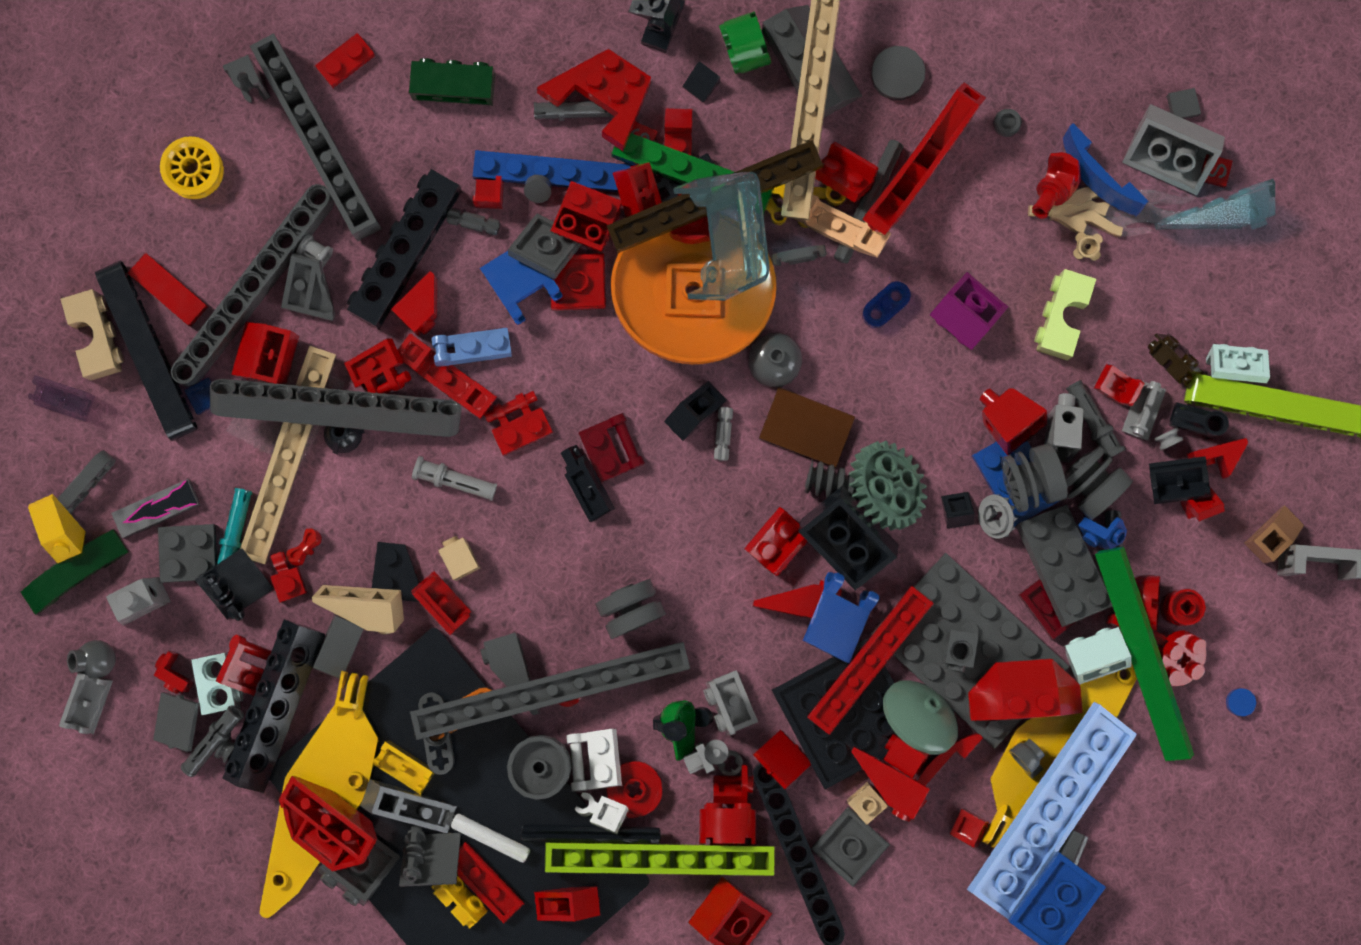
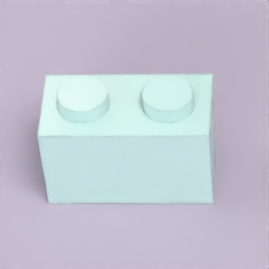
M1119 627L1114 629L1104 628L1099 630L1094 636L1088 638L1078 637L1070 641L1068 645H1065L1067 659L1079 684L1132 667L1131 655Z

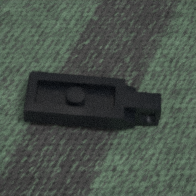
M577 445L562 451L561 455L567 464L565 467L567 473L564 475L589 522H594L613 511L615 507L586 455H583Z

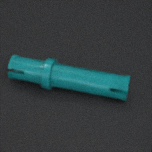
M235 488L234 490L235 493L224 538L220 539L219 542L222 546L217 564L241 548L242 543H240L252 491Z

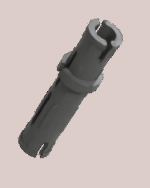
M592 101L563 102L559 107H556L551 102H534L535 120L559 118V121H565V118L615 117Z
M234 705L229 706L221 718L210 725L207 735L196 746L185 762L181 764L180 768L183 773L190 777L196 776L197 772L212 756L218 746L231 737V731L244 717L243 712Z

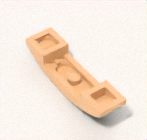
M815 195L812 197L809 220L795 219L833 241L878 258L891 235V232L883 235L881 232L873 231L868 226V223H864L821 202L819 197Z

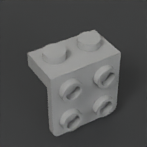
M737 670L705 683L707 689L703 690L709 706L714 705L718 715L714 716L720 732L725 731L726 735L731 736L736 734V731L758 722Z

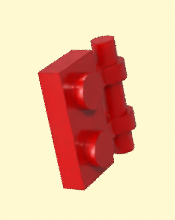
M392 338L381 341L344 363L355 388L365 385L367 391L371 393L387 394L391 391H398L405 386V383L411 380V375L408 371L398 374L395 369L403 364V361ZM384 374L387 381L379 385L376 379Z
M534 390L524 395L520 393L515 396V399L501 405L498 403L492 406L493 409L484 414L488 423L498 419L501 426L491 431L503 456L553 433L542 408L532 412L529 408V404L538 400ZM521 408L523 416L509 422L506 415Z

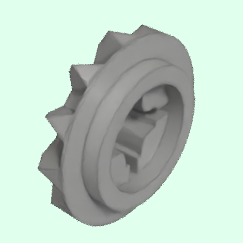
M1000 494L989 495L982 500L979 506V523L983 531L992 538L1000 539L1007 537L1015 529L1013 524L1018 518L1013 514L1015 507L1009 504V498L1002 497ZM998 512H1002L1000 520H993Z

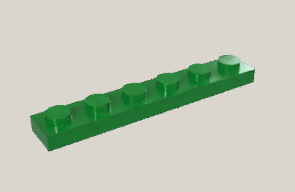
M632 133L629 136L624 151L614 146L611 153L612 158L631 165L650 162L653 173L695 189L734 173V171ZM774 188L737 203V205L764 214Z

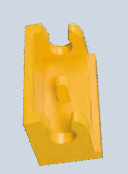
M390 740L384 742L381 752L373 760V764L420 795L435 774L426 763Z

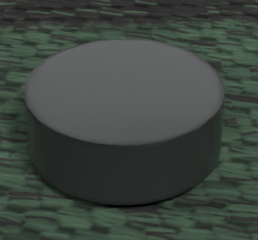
M1013 109L999 111L993 122L995 131L1003 137L1015 135L1022 124L1019 113Z
M532 175L526 180L524 194L530 201L542 203L550 198L552 184L547 177Z

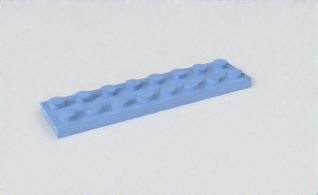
M1093 702L967 890L1009 919L1054 855L1060 850L1137 734L1100 704Z

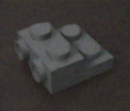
M377 839L364 864L333 872L322 864L319 867L318 873L322 875L320 880L327 887L334 889L337 886L345 893L342 896L348 903L353 906L359 903L364 907L387 874L398 862L400 856Z

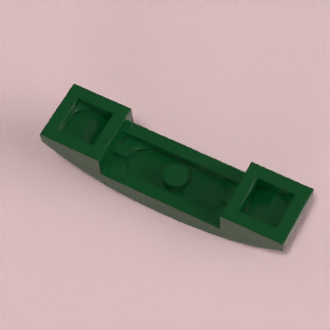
M112 529L85 544L82 548V553L50 567L20 593L34 614L37 615L57 602L63 594L103 567H108L129 553L115 530Z

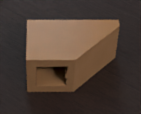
M1283 505L1244 544L1263 563L1274 562L1295 541L1304 524Z

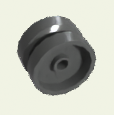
M651 579L635 585H627L595 603L601 617L619 614V617L609 621L605 626L611 640L666 615L660 601H654L643 606L642 602L653 597L656 593Z
M546 735L531 736L517 744L510 753L507 764L508 778L514 789L524 797L535 800L549 798L558 793L569 780L572 769L571 757L565 745L556 738ZM536 762L543 763V772H540L539 770H534V765L537 764Z

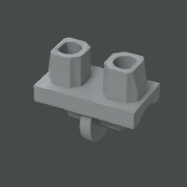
M711 740L706 746H704L703 742L695 745L696 751L684 756L683 759L690 774L705 768L706 773L714 770L713 764H721L727 759L728 747L721 740Z

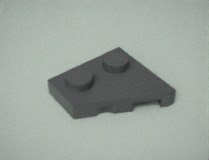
M294 253L291 255L281 308L331 321L334 320L336 314L321 260Z

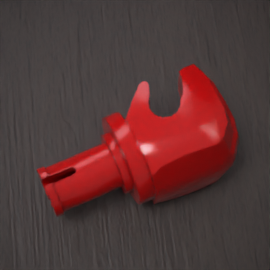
M1064 152L1050 154L1047 174L1038 183L1036 188L1039 199L1032 207V213L1040 219L1047 218L1054 205L1064 204L1078 188L1081 180L1080 163L1071 154Z

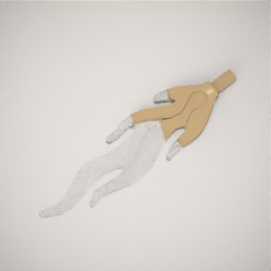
M1089 187L1076 190L1072 197L1064 204L1054 205L1048 215L1049 220H1055L1075 233L1084 232L1086 235L1092 236L1098 234L1097 230L1087 225L1091 224L1116 237H1134L1147 235L1152 232V229L1148 227H1126L1134 223H1155L1166 227L1179 228L1206 216H1217L1228 220L1232 218V215L1228 212L1212 206H1203L1179 212L1159 209L1153 205L1159 203L1184 205L1193 201L1195 197L1193 195L1179 197L1156 190H1138L1149 202L1141 213L1135 216L1121 211L1107 202L1097 203L1092 201L1091 199L1100 197ZM1033 205L1028 206V216H1035L1032 213Z

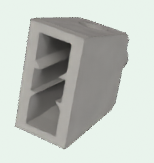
M1067 393L1059 394L1058 405H1055L1048 414L1044 444L1050 443L1053 446L1060 461L1068 463L1079 452L1082 443L1083 409L1075 407L1074 395Z
M160 577L142 578L106 596L117 621L123 626L171 602L163 583H160ZM149 588H152L155 597L151 594Z

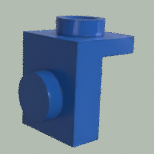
M1086 517L1078 525L1083 534L1082 538L1088 545L1095 548L1099 546L1105 550L1121 545L1127 533L1125 524L1119 517L1114 519L1108 529Z

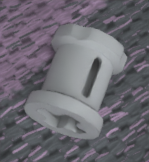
M307 234L300 242L296 253L321 260L322 267H324L332 256L333 248L321 245L314 240L312 235Z

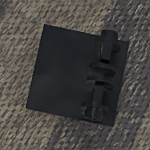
M243 548L195 579L227 620L229 618L236 621L241 620L245 616L244 608L274 589Z

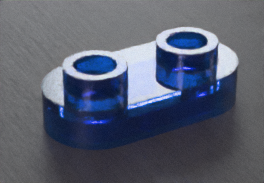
M895 281L881 290L865 305L862 311V318L865 324L871 328H881L888 323L910 301L911 292L908 286L902 282ZM894 292L899 293L901 300H892L891 294ZM873 310L880 312L881 317L879 319L871 317Z

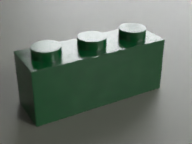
M429 58L411 61L409 94L412 100L493 106L495 71L493 66H489L488 63L474 62L473 65H465L457 60L436 63L435 60Z

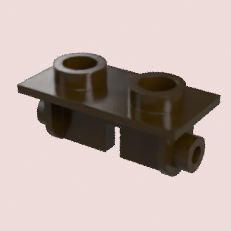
M1156 333L1154 335L1159 341L1154 340L1148 345L1149 354L1161 366H1165L1171 360L1173 363L1166 371L1179 384L1183 383L1186 386L1193 380L1191 376L1193 373H1203L1197 366L1199 364L1198 360L1189 353L1185 354L1179 348L1180 343L1175 337L1170 334Z

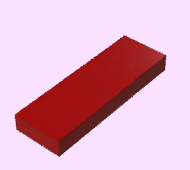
M147 253L128 272L132 278L189 327L208 308L203 301Z
M467 841L460 847L457 875L504 924L525 902Z

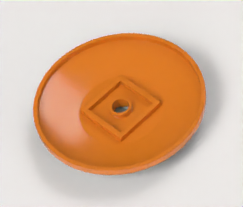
M720 214L718 228L713 234L712 239L708 242L686 244L673 240L668 232L618 253L611 276V296L621 325L628 335L642 348L668 361L681 364H706L735 355L759 336L773 311L776 298V275L766 248L755 234L738 221ZM690 286H697L701 293L698 296L692 297L686 293V289Z

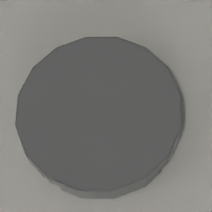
M893 46L886 48L877 55L872 65L871 79L874 88L880 95L901 101L911 98L920 90L925 80V66L921 57L914 50L904 46Z
M816 245L773 254L771 257L774 266H782L781 262H789L792 265L813 261L818 258V254L819 257L824 258L827 252L825 245Z

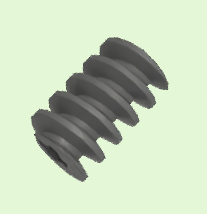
M812 459L805 481V493L808 494L812 488H815L816 497H819L824 490L826 491V498H828L843 485L853 495L856 492V488L850 487L849 484L854 482L855 479L850 475L845 477V468H840L835 474L834 465L832 464L824 471V463L822 461L814 468Z

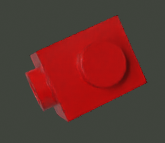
M1106 364L1094 389L1117 404L1133 406L1139 399L1145 383L1142 380L1129 377L1113 365Z
M168 651L158 658L155 664L157 670L154 676L164 681V687L175 694H179L180 691L189 692L194 682L171 669L179 653Z
M742 765L741 776H713V803H747L748 793H753V776H748L747 765Z

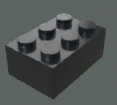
M842 485L801 519L798 532L839 574L844 576V580L856 591L897 558L899 544L884 529H881L879 523L872 524L871 515L864 517L866 509L864 507L858 508L859 502Z

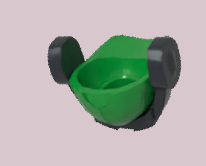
M689 701L672 702L659 715L653 718V730L661 732L668 741L673 743L676 761H680L694 750L695 726L706 727L713 722V714L706 707L695 708L692 702Z

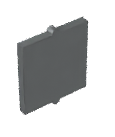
M161 692L153 740L168 745L170 749L178 748L187 752L192 751L199 703L185 699L183 695L175 696Z

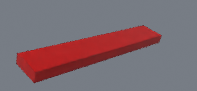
M911 586L809 713L807 718L830 735L934 603Z

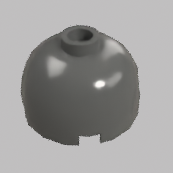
M768 333L759 337L751 346L748 354V368L752 376L760 384L769 387H783L791 383L798 376L802 366V352L798 344L790 336L782 333Z

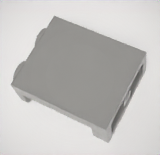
M1290 545L1278 557L1277 575L1292 576L1306 574V561L1337 563L1339 566L1338 580L1361 578V550Z

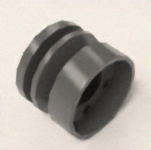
M1050 443L1031 448L1029 451L1030 462H1028L1022 452L1015 453V460L1011 455L1002 457L1004 485L1018 512L1027 511L1028 503L1032 508L1039 507V494L1047 504L1067 498V484L1062 465Z
M1101 446L1084 454L1065 472L1067 487L1071 484L1075 486L1068 493L1067 497L1071 499L1082 493L1084 498L1080 501L1078 508L1090 520L1107 509L1133 482V479L1121 467L1111 473L1106 471L1113 460L1110 456L1100 463L1097 461L1105 452Z

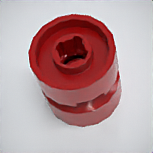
M1191 589L1171 591L1163 597L1160 604V611L1164 620L1175 626L1193 625L1199 622L1206 610L1203 597Z

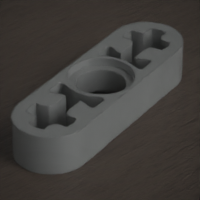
M105 450L96 454L57 498L70 514L90 493L88 490L91 487L94 488L115 464L116 460Z
M430 692L420 698L418 708H425L424 704L429 702V697H433V700L435 702L438 701L439 704L445 703V700L440 694ZM450 731L445 732L443 739L438 742L431 740L430 737L424 738L429 769L438 775L449 772L455 763ZM446 743L447 749L442 748L441 751L443 758H448L449 763L444 765V769H440L439 765H434V760L438 758V751L434 750L432 752L430 746H440Z

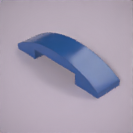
M1074 123L1070 125L1063 137V144L1066 153L1071 154L1079 161L1083 182L1096 195L1115 208L1131 215H1139L1149 201L1131 182L1121 187L1087 152L1092 142Z

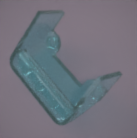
M739 172L698 178L673 188L674 194H690L696 206L706 207L713 259L707 261L701 270L703 287L688 293V299L726 301L763 283L769 275V258L760 182L757 174L754 172Z

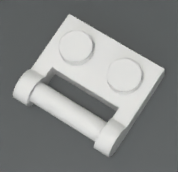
M616 729L566 735L567 744H570L574 781L571 783L572 792L622 786ZM585 742L588 744L590 781H585L581 743Z

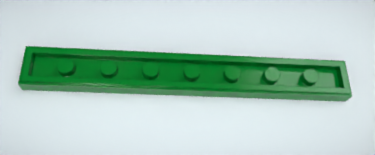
M1123 546L1098 551L1095 556L1122 636L1130 652L1131 662L1165 761L1191 759L1194 756V752L1125 548Z

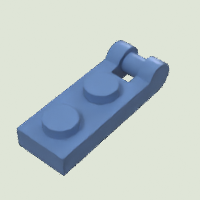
M508 328L450 336L436 335L431 338L432 347L436 349V354L434 355L436 366H449L512 357ZM455 347L456 353H447V348Z

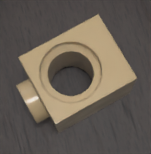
M454 536L443 542L444 547L438 550L452 579L455 581L480 569L465 538L458 539L457 536Z
M868 782L847 799V803L866 825L888 807L886 802Z

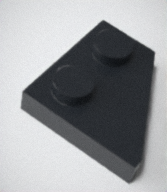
M377 542L372 588L401 590L403 601L419 602L411 592L419 582L406 545Z

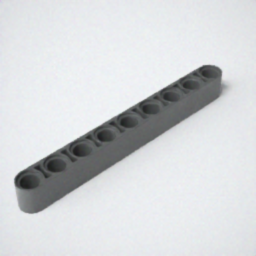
M315 184L306 190L171 368L172 378L185 387H194L200 383L290 264L291 255L293 253L297 254V248L307 234L313 235L334 206V200L325 186ZM325 194V202L320 205L314 204L316 196ZM302 216L310 217L307 225L298 226L299 218ZM287 237H292V245L288 248H282V241ZM269 259H276L275 267L271 270H265V263ZM254 280H258L259 288L254 292H249V284ZM237 302H242V310L237 314H232V306ZM219 324H225V332L220 336H216V327ZM208 345V355L199 358V349L202 346ZM191 367V377L187 380H183V370L185 368Z
M218 379L210 384V411L221 417L443 437L455 436L460 428L462 408L459 403L453 400L231 379Z

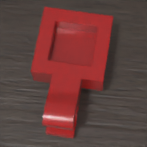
M284 552L270 555L272 563L278 574L270 576L279 603L306 594L307 590L299 568L290 569Z

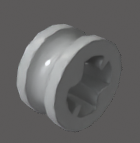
M1178 428L1154 438L1155 441L1160 442V450H1164L1183 440L1182 437L1177 435Z

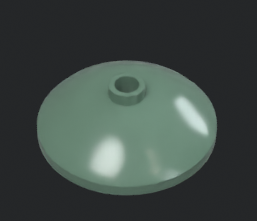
M911 680L898 681L886 691L883 698L884 714L893 731L906 744L927 754H942L955 744L958 737L956 717L948 702L937 691L923 683Z

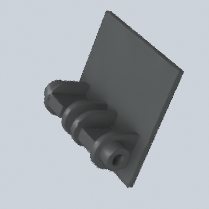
M412 826L411 830L405 835L399 886L456 884L461 833L425 834L422 831V827Z

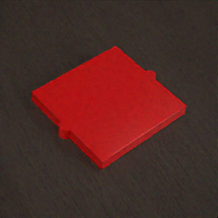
M782 730L776 733L753 754L765 767L767 774H771L784 789L811 765L808 758L799 750V746L794 744Z

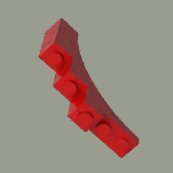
M965 82L956 90L909 159L862 220L868 223V226L873 231L886 235L902 218L919 191L928 182L943 158L952 149L986 99L985 96Z

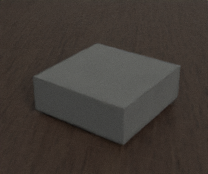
M1195 88L1168 93L1166 96L1170 113L1183 119L1198 117L1201 114Z

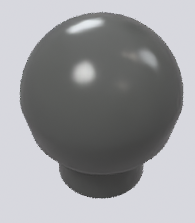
M92 640L84 643L78 650H71L67 655V666L71 673L81 672L88 675L89 678L95 679L108 675L116 663V655L113 648L101 640Z

